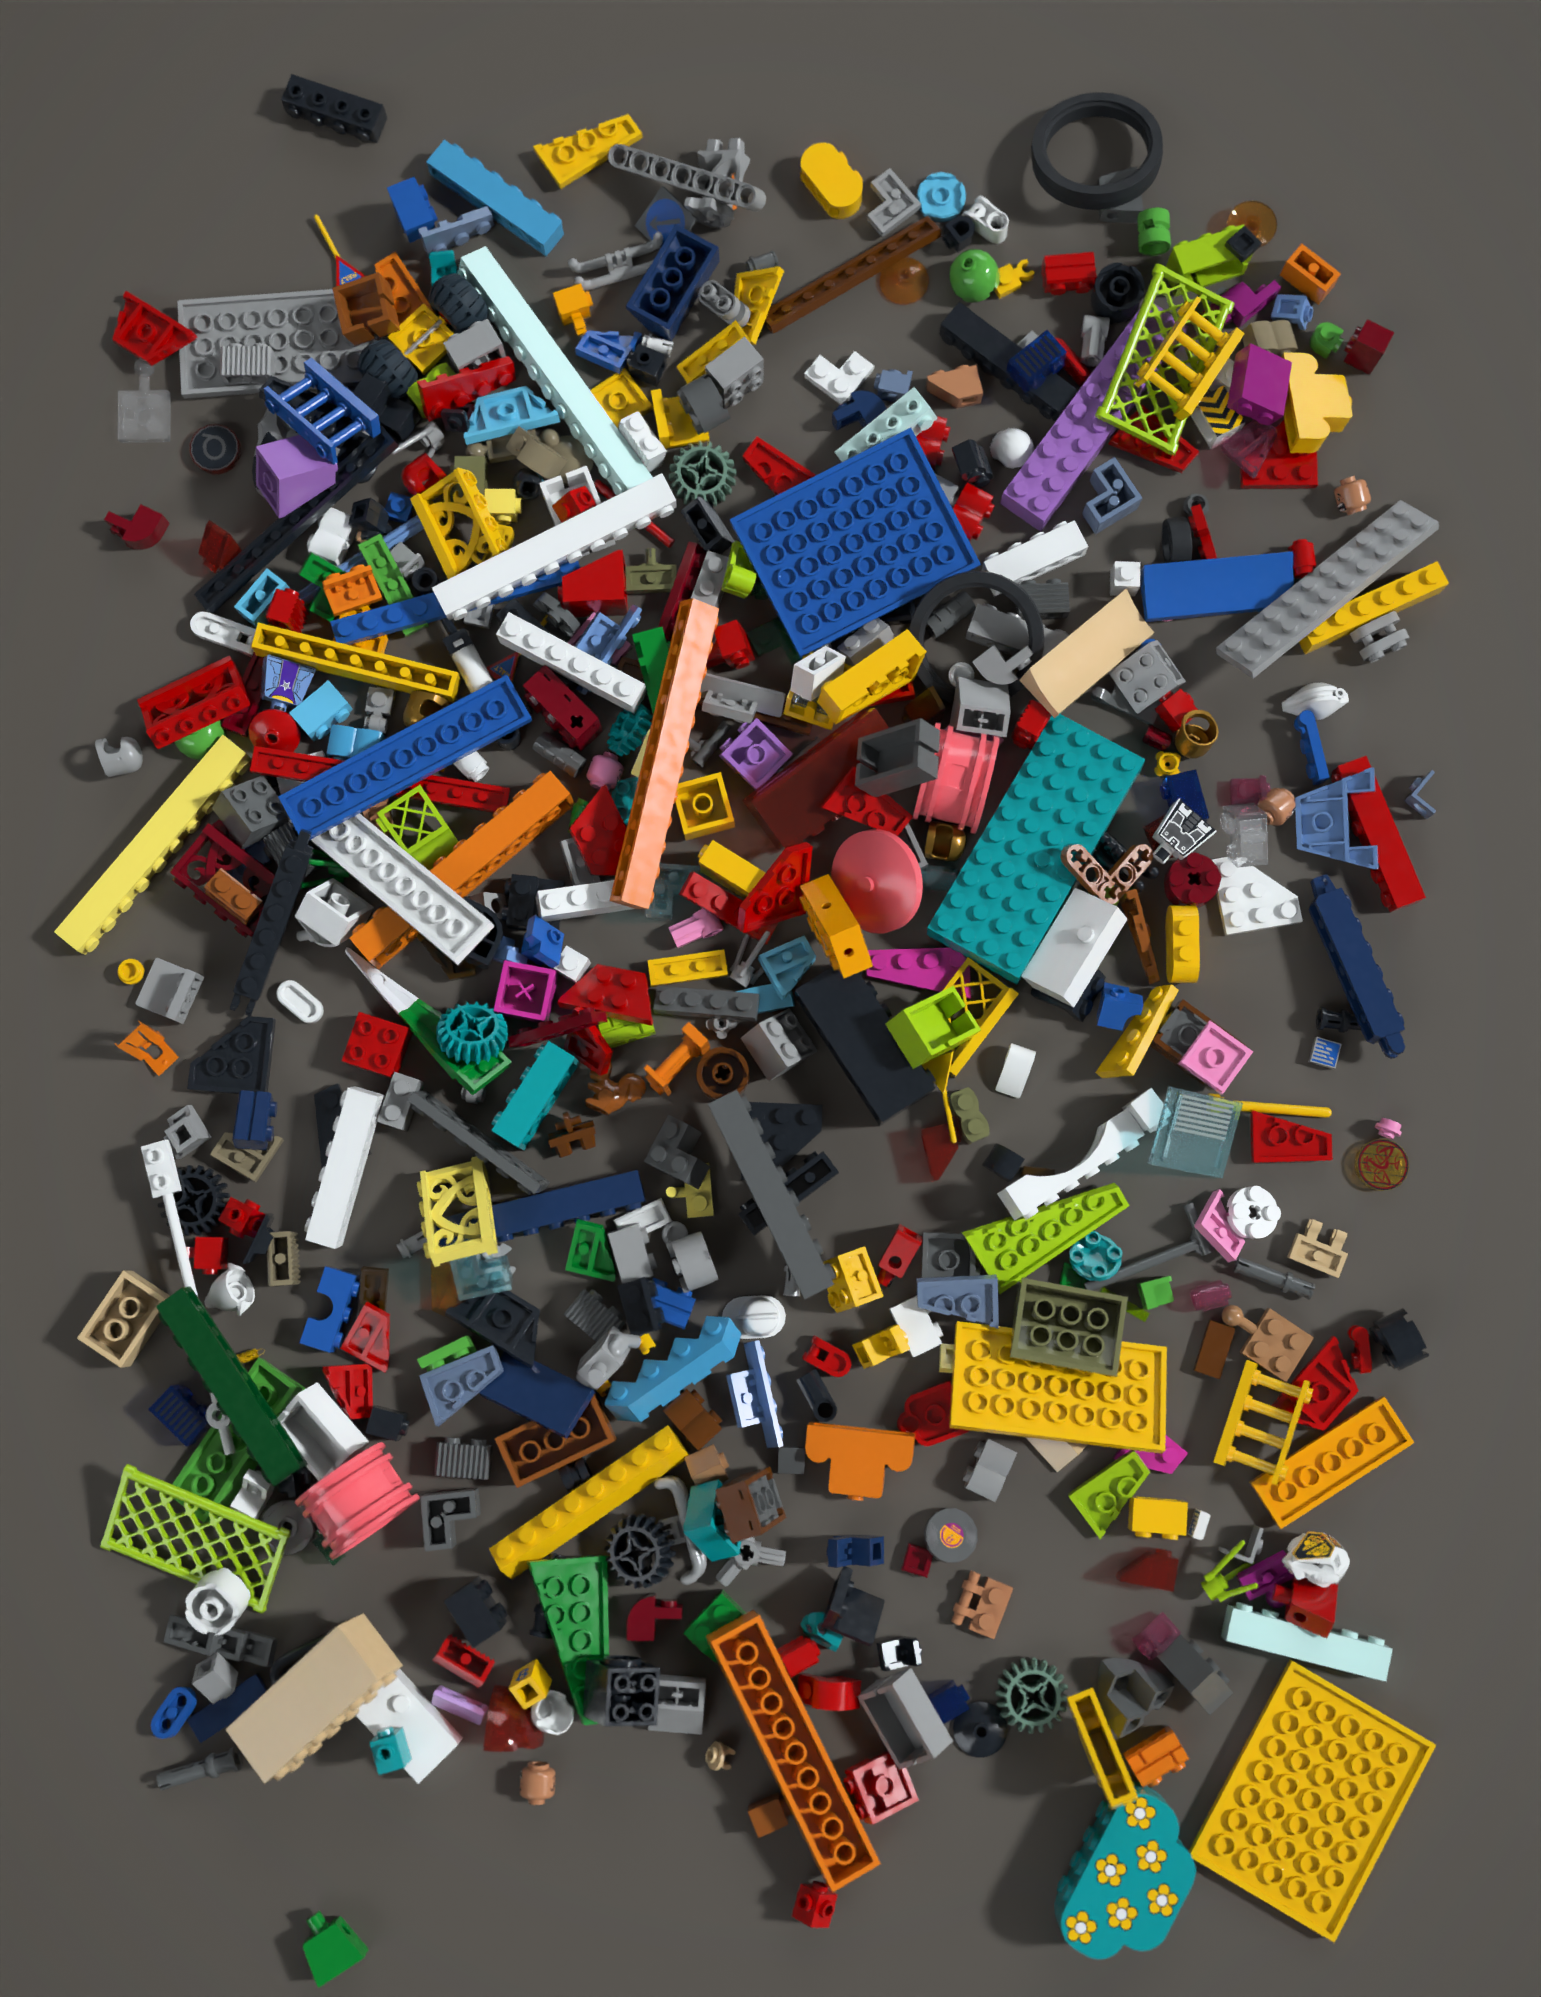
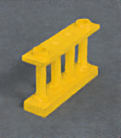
M1198 296L1191 302L1185 301L1177 312L1179 318L1149 363L1145 362L1137 372L1139 378L1134 384L1140 387L1149 380L1175 400L1179 408L1174 416L1180 421L1193 413L1245 334L1238 328H1235L1230 333H1223L1197 313L1195 308L1201 301ZM1188 319L1217 341L1216 345L1219 347L1215 353H1209L1181 331ZM1174 340H1177L1204 362L1205 368L1202 373L1194 372L1167 351ZM1161 359L1190 381L1189 385L1192 388L1188 393L1185 392L1183 394L1154 371Z
M1246 1360L1213 1462L1226 1466L1227 1461L1244 1464L1273 1475L1271 1483L1278 1485L1279 1480L1284 1482L1289 1466L1284 1465L1303 1404L1309 1405L1314 1389L1309 1388L1310 1382L1304 1380L1302 1388L1263 1375L1260 1370H1257V1363ZM1259 1384L1298 1398L1294 1413L1254 1400L1253 1396L1249 1395L1251 1386ZM1250 1409L1289 1423L1290 1426L1286 1438L1283 1439L1244 1425L1245 1422L1241 1421L1243 1411L1248 1412ZM1243 1435L1282 1449L1277 1465L1237 1451L1236 1447L1232 1446L1235 1436L1240 1437Z

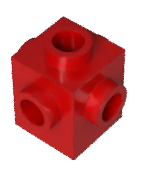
M230 1197L218 1221L231 1227L229 1232L243 1239L245 1235L255 1238L266 1214L259 1211L261 1207L259 1204L249 1199H246L244 1203Z
M813 1880L812 1884L801 1883L796 1896L792 1917L810 1928H829L838 1894L829 1890L826 1883L818 1880Z

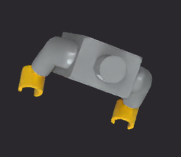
M613 1326L581 1357L577 1369V1381L589 1388L595 1389L601 1397L606 1396L605 1391L611 1388L612 1385L608 1379L623 1364L630 1349H637L639 1347L642 1354L645 1355L650 1352V1348L656 1347V1344L648 1333L639 1337L638 1335L621 1333Z

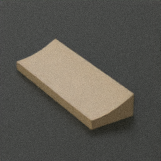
M1126 588L1029 668L1019 681L1056 718L1155 632L1138 612Z

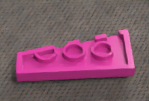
M951 948L868 950L873 967L866 969V977L939 993L943 991L967 957ZM969 965L963 972L964 984L971 983ZM960 977L958 978V980L955 982L954 985L961 984V983H960ZM971 986L965 987L966 999H971ZM955 988L960 997L963 998L961 988Z

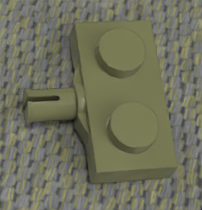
M651 548V558L650 549H645L646 563L639 566H626L627 594L671 592L677 575L676 564L662 565L656 563L655 548Z

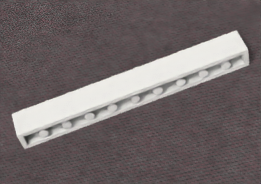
M661 473L432 587L448 620H460L468 615L467 611L475 607L477 609L484 608L491 603L490 600L498 596L501 598L506 597L514 592V588L522 584L523 586H528L537 580L536 577L544 573L546 575L552 574L560 569V565L566 562L574 563L583 557L582 554L590 550L596 552L605 547L606 542L615 539V541L620 540L629 534L628 531L636 527L638 529L645 528L651 524L652 519L658 516L661 518L669 516L674 512V508L677 507L676 499Z

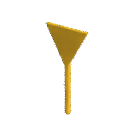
M950 1052L922 1064L925 1070L927 1068L930 1070L936 1080L935 1084L942 1092L951 1142L956 1143L957 1140L946 1090L954 1053Z

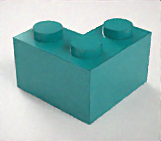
M719 1480L691 1487L686 1519L683 1525V1533L712 1562L738 1556L741 1541L732 1543L731 1538L727 1536L724 1530L725 1519L722 1510L717 1507L715 1500V1490L723 1486Z

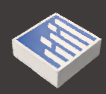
M1195 1508L1188 1535L1202 1540L1210 1514Z

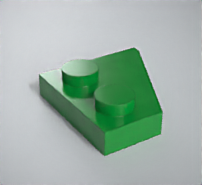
M577 1219L565 1268L566 1271L615 1282L616 1271L603 1225Z

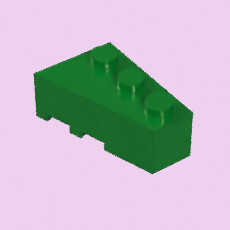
M663 627L632 634L653 715L671 641L666 642Z

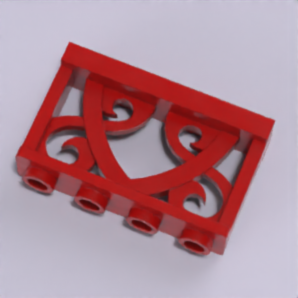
M230 655L137 699L145 722L146 733L157 749H161L250 706L242 675Z

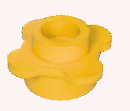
M1158 752L1155 756L1157 760V767L1154 769L1157 776L1170 775L1172 778L1177 777L1180 773L1178 769L1181 760L1178 753ZM1166 762L1170 764L1169 767L1165 765Z

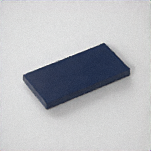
M503 1352L500 1361L504 1372L481 1390L479 1394L567 1439L594 1396V1390L534 1361L533 1367L529 1368Z

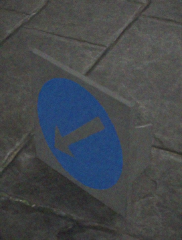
M662 185L635 226L650 241L653 240L656 232H660L663 235V242L658 248L660 250L675 224L692 232L691 228L697 221V218Z

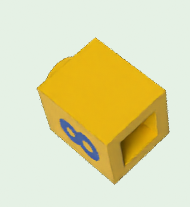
M535 1659L515 1671L509 1690L525 1710L547 1697L552 1679L539 1661Z

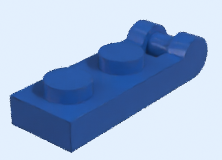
M1305 710L1294 720L1293 726L1301 733L1300 748L1301 752L1306 754L1308 762L1306 764L1307 776L1309 779L1312 778L1313 785L1324 783L1329 778V773L1315 716L1311 711Z

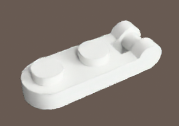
M198 612L192 617L190 626L196 636L252 657L254 650L251 645L256 629L208 612ZM242 635L248 636L246 644L240 642Z

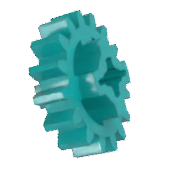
M640 704L635 714L625 709L620 712L608 733V736H610L607 744H609L608 748L616 754L623 756L624 754L628 755L630 750L634 751L640 746L652 724L649 722L653 717L650 714L651 710Z

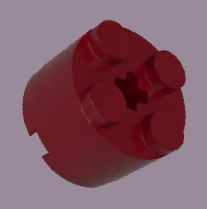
M1196 852L1190 853L1182 860L1178 858L1166 871L1164 876L1165 895L1176 906H1197V908H1200L1217 893L1222 878L1216 864L1210 858ZM1191 878L1195 880L1192 886L1188 883Z

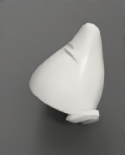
M228 1263V1270L212 1283L205 1298V1306L207 1308H218L222 1311H237V1315L240 1317L254 1302L255 1291L250 1278L244 1273L245 1270L233 1263Z

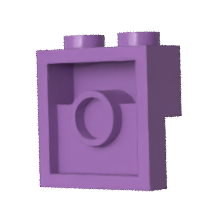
M755 718L752 723L745 722L737 729L740 734L734 740L729 737L720 746L723 752L719 757L755 791H758L793 754L758 718Z

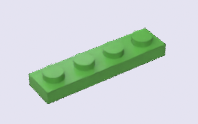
M381 534L358 545L367 564L371 565L373 575L389 605L414 598ZM426 623L402 631L408 637L429 625Z

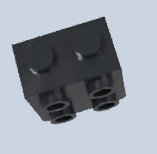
M1097 969L1074 1008L1035 988H1032L1031 995L1036 999L1066 1010L1074 1019L1083 1022L1086 1015L1091 1012L1097 994L1103 989L1106 976Z

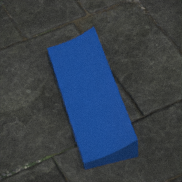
M1293 551L1144 565L1140 571V588L1145 622L1258 612L1264 610L1294 585Z

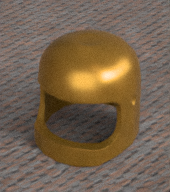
M412 691L403 714L404 724L409 727L449 706L450 703L447 699L436 694Z
M1193 710L1183 717L1181 728L1177 731L1175 737L1176 748L1183 756L1194 759L1202 757L1216 741L1219 733L1218 725L1209 712ZM1201 717L1208 721L1209 728L1205 730L1195 724H1185L1190 718Z
M931 821L926 839L925 858L956 861L964 852L966 844L964 830H958V825Z

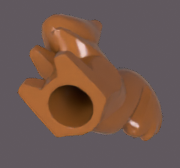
M610 1062L607 1074L600 1076L594 1071L590 1072V1078L596 1083H588L587 1086L595 1094L593 1098L585 1099V1106L603 1115H610L611 1112L621 1109L627 1100L634 1103L642 1098L646 1092L644 1079L635 1073H628L622 1076L619 1082L616 1083L610 1080L612 1073V1063Z

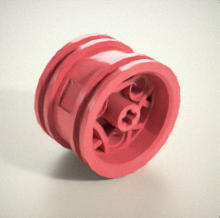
M936 722L935 728L940 730L939 752L935 753L939 757L938 777L935 780L920 784L912 819L917 820L918 816L921 815L926 817L925 822L930 823L931 818L958 824V830L963 831L965 826L971 827L970 833L976 834L993 773L999 737L994 736L993 740L990 741L986 740L987 734L981 733L980 738L953 732V726L948 725L947 730L940 729L941 723Z
M383 1442L373 1445L338 1467L309 1488L295 1501L297 1507H305L306 1510L302 1513L304 1518L311 1517L324 1536L323 1547L327 1548L330 1546L333 1552L329 1555L332 1560L373 1535L420 1499L418 1494L413 1496L410 1494L409 1490L412 1489V1485L410 1482L404 1484L390 1464L393 1456L391 1453H383L386 1447Z

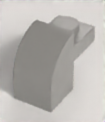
M993 645L974 659L972 663L985 679L995 684L1004 685L1018 679L1013 669L1017 667L1020 671L1032 661L1029 657L1033 653L1028 646H1025L1006 661Z

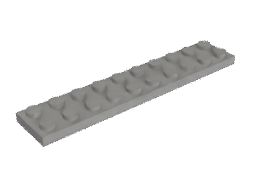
M1402 500L1398 501L1318 565L1312 573H1308L1217 646V655L1251 678H1255L1439 529V521Z

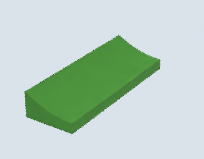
M258 1357L248 1372L277 1418L286 1410L288 1404L298 1393L307 1389L263 1358ZM220 1413L217 1419L221 1420L222 1413ZM231 1425L229 1427L235 1453L225 1455L219 1429L211 1426L172 1485L229 1508L242 1488L243 1477L248 1469L254 1470L258 1462L250 1458L246 1451V1443L242 1438H238L235 1435ZM174 1498L184 1507V1501ZM198 1508L194 1512L195 1516L203 1523L211 1521L208 1511Z

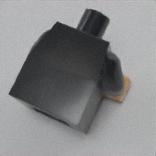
M372 498L353 502L352 514L350 515L348 525L361 530L357 532V541L363 543L378 534L384 533L387 535L392 531V527L387 524L389 514L380 503Z

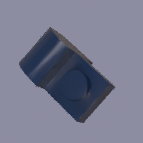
M863 390L850 393L849 405L845 403L835 409L832 414V423L836 431L858 420L862 428H864L887 408L876 394Z
M833 1536V1538L828 1539V1567L838 1568L849 1565L875 1566L884 1564V1536Z

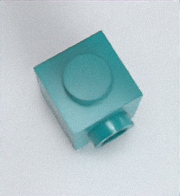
M393 1726L382 1728L377 1731V1735L369 1742L379 1775L405 1768L412 1760L403 1727L394 1730Z

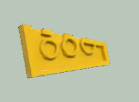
M627 114L600 123L596 128L590 130L585 128L576 131L577 134L564 139L561 136L553 139L552 143L543 146L540 143L533 146L559 188L562 189L607 161L608 152L613 145L631 146L642 139V132L630 115Z

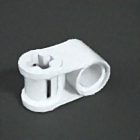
M978 196L975 199V204L968 211H964L961 216L969 217L974 223V230L990 243H1002L1007 237L1008 216L992 205L985 197ZM999 226L1001 229H994L992 227Z

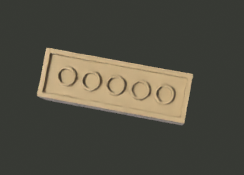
M363 1613L335 1627L236 1719L226 1731L264 1784L273 1778L279 1781L289 1772L292 1773L304 1763L303 1759L307 1755L311 1756L323 1746L321 1742L326 1738L329 1739L341 1729L340 1725L344 1721L348 1722L360 1712L359 1707L363 1704H368L377 1697V1691L381 1687L385 1688L397 1678L395 1673L403 1665Z

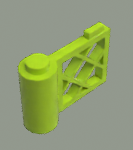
M418 785L377 812L379 818L376 819V822L385 833L389 830L397 844L429 871L434 868L433 864L437 859L451 854L454 851L453 847L459 842L421 785ZM417 792L425 800L423 812L408 809L409 798ZM406 800L405 808L398 807L399 804ZM427 805L429 806L433 814L426 812ZM393 808L404 810L401 826L390 824L384 814ZM407 811L422 814L419 829L404 826ZM425 815L436 817L441 827L434 832L422 830ZM393 827L401 828L399 836ZM403 829L419 832L417 843L408 849L401 840ZM421 833L429 834L420 840Z

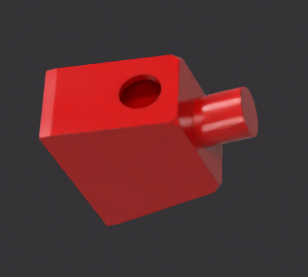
M899 1224L878 1263V1266L882 1268L877 1276L880 1284L889 1288L895 1276L903 1277L922 1243L921 1235ZM892 1256H898L901 1259L900 1262L893 1263L891 1261Z
M1294 1576L1289 1588L1275 1584L1272 1600L1286 1604L1285 1619L1288 1622L1327 1639L1335 1623L1338 1584L1334 1583L1323 1588L1312 1583L1306 1577L1296 1579Z

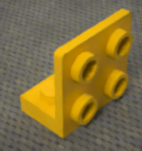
M661 389L651 390L658 437L665 449L686 446L689 443L697 444L699 440L702 443L709 441L708 432L700 435L697 434L689 413L686 414L680 404L679 397L662 398Z
M865 1246L823 1262L824 1265L830 1264L836 1278L832 1279L834 1285L827 1288L829 1293L828 1301L836 1313L884 1297Z

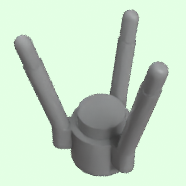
M431 421L419 431L410 435L405 442H398L399 447L391 454L394 455L420 440L426 448L432 447L427 453L431 458L442 447L440 440L444 438V435L440 428Z
M765 931L746 963L744 961L741 962L750 937L745 934L736 959L730 968L732 973L729 977L745 988L749 983L754 985L756 980L765 972L761 967L753 974L755 969L751 964L770 935L769 931Z

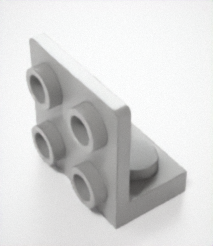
M1158 640L1146 644L1109 672L1136 713L1142 712L1169 691L1178 688L1186 682Z
M156 958L136 1000V1005L184 1024L204 976Z

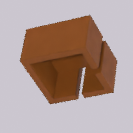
M379 272L332 288L342 334L354 346L375 339L374 334L382 337L400 331L396 309L393 307L395 304L391 286Z

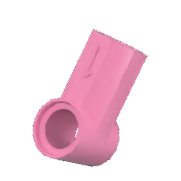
M700 909L692 917L668 927L677 948L702 937L703 939L712 937L724 930L720 919L704 909Z

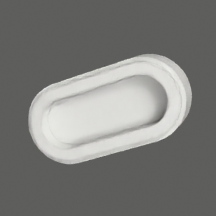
M288 980L279 985L277 989L279 1002L305 1023H315L321 1019L324 1012L322 1003L299 983Z

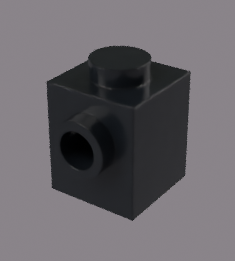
M638 344L635 352L631 351L627 358L626 365H628L629 374L636 379L657 387L667 366L666 355Z

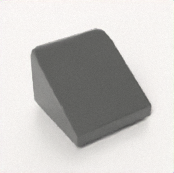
M778 1447V1473L804 1474L805 1447Z

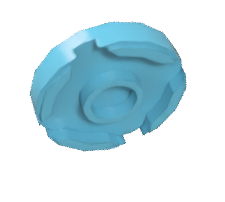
M944 172L929 175L926 180L921 182L917 193V200L921 203L920 211L925 217L929 216L932 221L936 222L951 221L959 216L964 208L966 192L962 182H959L954 175Z

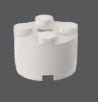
M220 1568L219 1570L211 1571L201 1578L186 1597V1618L191 1626L201 1633L207 1634V1632L216 1633L215 1635H222L233 1627L245 1611L251 1596L250 1591L242 1580L229 1569Z

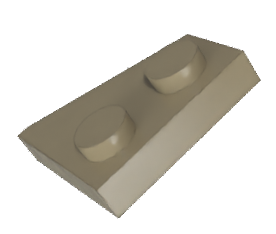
M224 1133L210 1155L256 1183L284 1140L279 1136H274L273 1141L268 1142L267 1150L237 1149L232 1141L233 1133Z

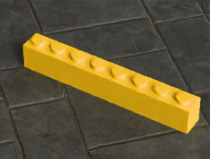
M262 623L257 624L251 645L257 656L265 657L271 655L315 668L317 671L410 694L412 691L428 692L447 699L450 704L456 701L461 682L459 673Z
M666 1426L490 1547L489 1550L500 1571L509 1578L514 1579L529 1568L527 1561L543 1559L685 1460L684 1457L689 1454L679 1437L669 1426Z

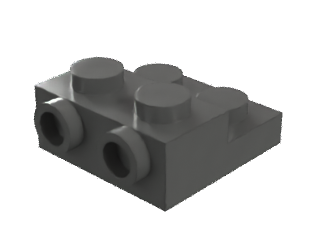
M923 1232L921 1278L980 1275V1267H975L976 1256L963 1234Z

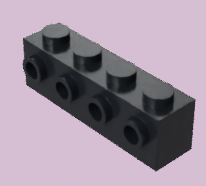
M291 74L281 98L286 113L292 118L309 120L316 126H326L339 134L347 133L353 135L363 142L371 141L377 143L387 120L383 104Z
M816 1151L803 1160L805 1162L804 1166L798 1170L793 1167L785 1173L788 1182L784 1183L788 1192L794 1191L799 1203L839 1174V1171L824 1151L819 1155ZM753 1198L740 1207L742 1212L738 1215L754 1236L768 1227Z

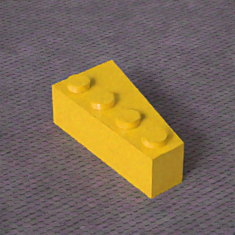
M907 629L836 679L826 682L820 689L821 693L817 702L832 721L838 724L913 681L927 651Z

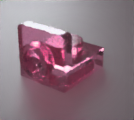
M1260 775L1256 779L1230 780L1231 806H1257L1259 800L1266 799L1267 793L1270 792V783H1266V775Z
M1162 1612L1142 1632L1133 1638V1642L1143 1655L1152 1660L1160 1655L1181 1632Z

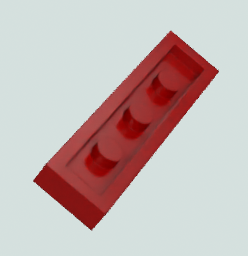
M690 872L679 895L737 929L739 906L743 901L701 875ZM778 923L752 930L745 934L759 942L765 931H769L770 935L764 943L767 945Z

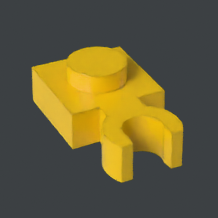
M1027 259L1021 260L1015 269L1012 268L1010 263L999 268V285L996 289H993L999 299L1020 289L1021 281H1030L1034 277V270L1028 273L1022 270L1028 266L1029 261Z

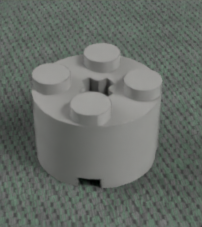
M701 1231L666 1243L671 1258L676 1257L672 1262L677 1275H683L682 1278H679L684 1293L719 1280Z

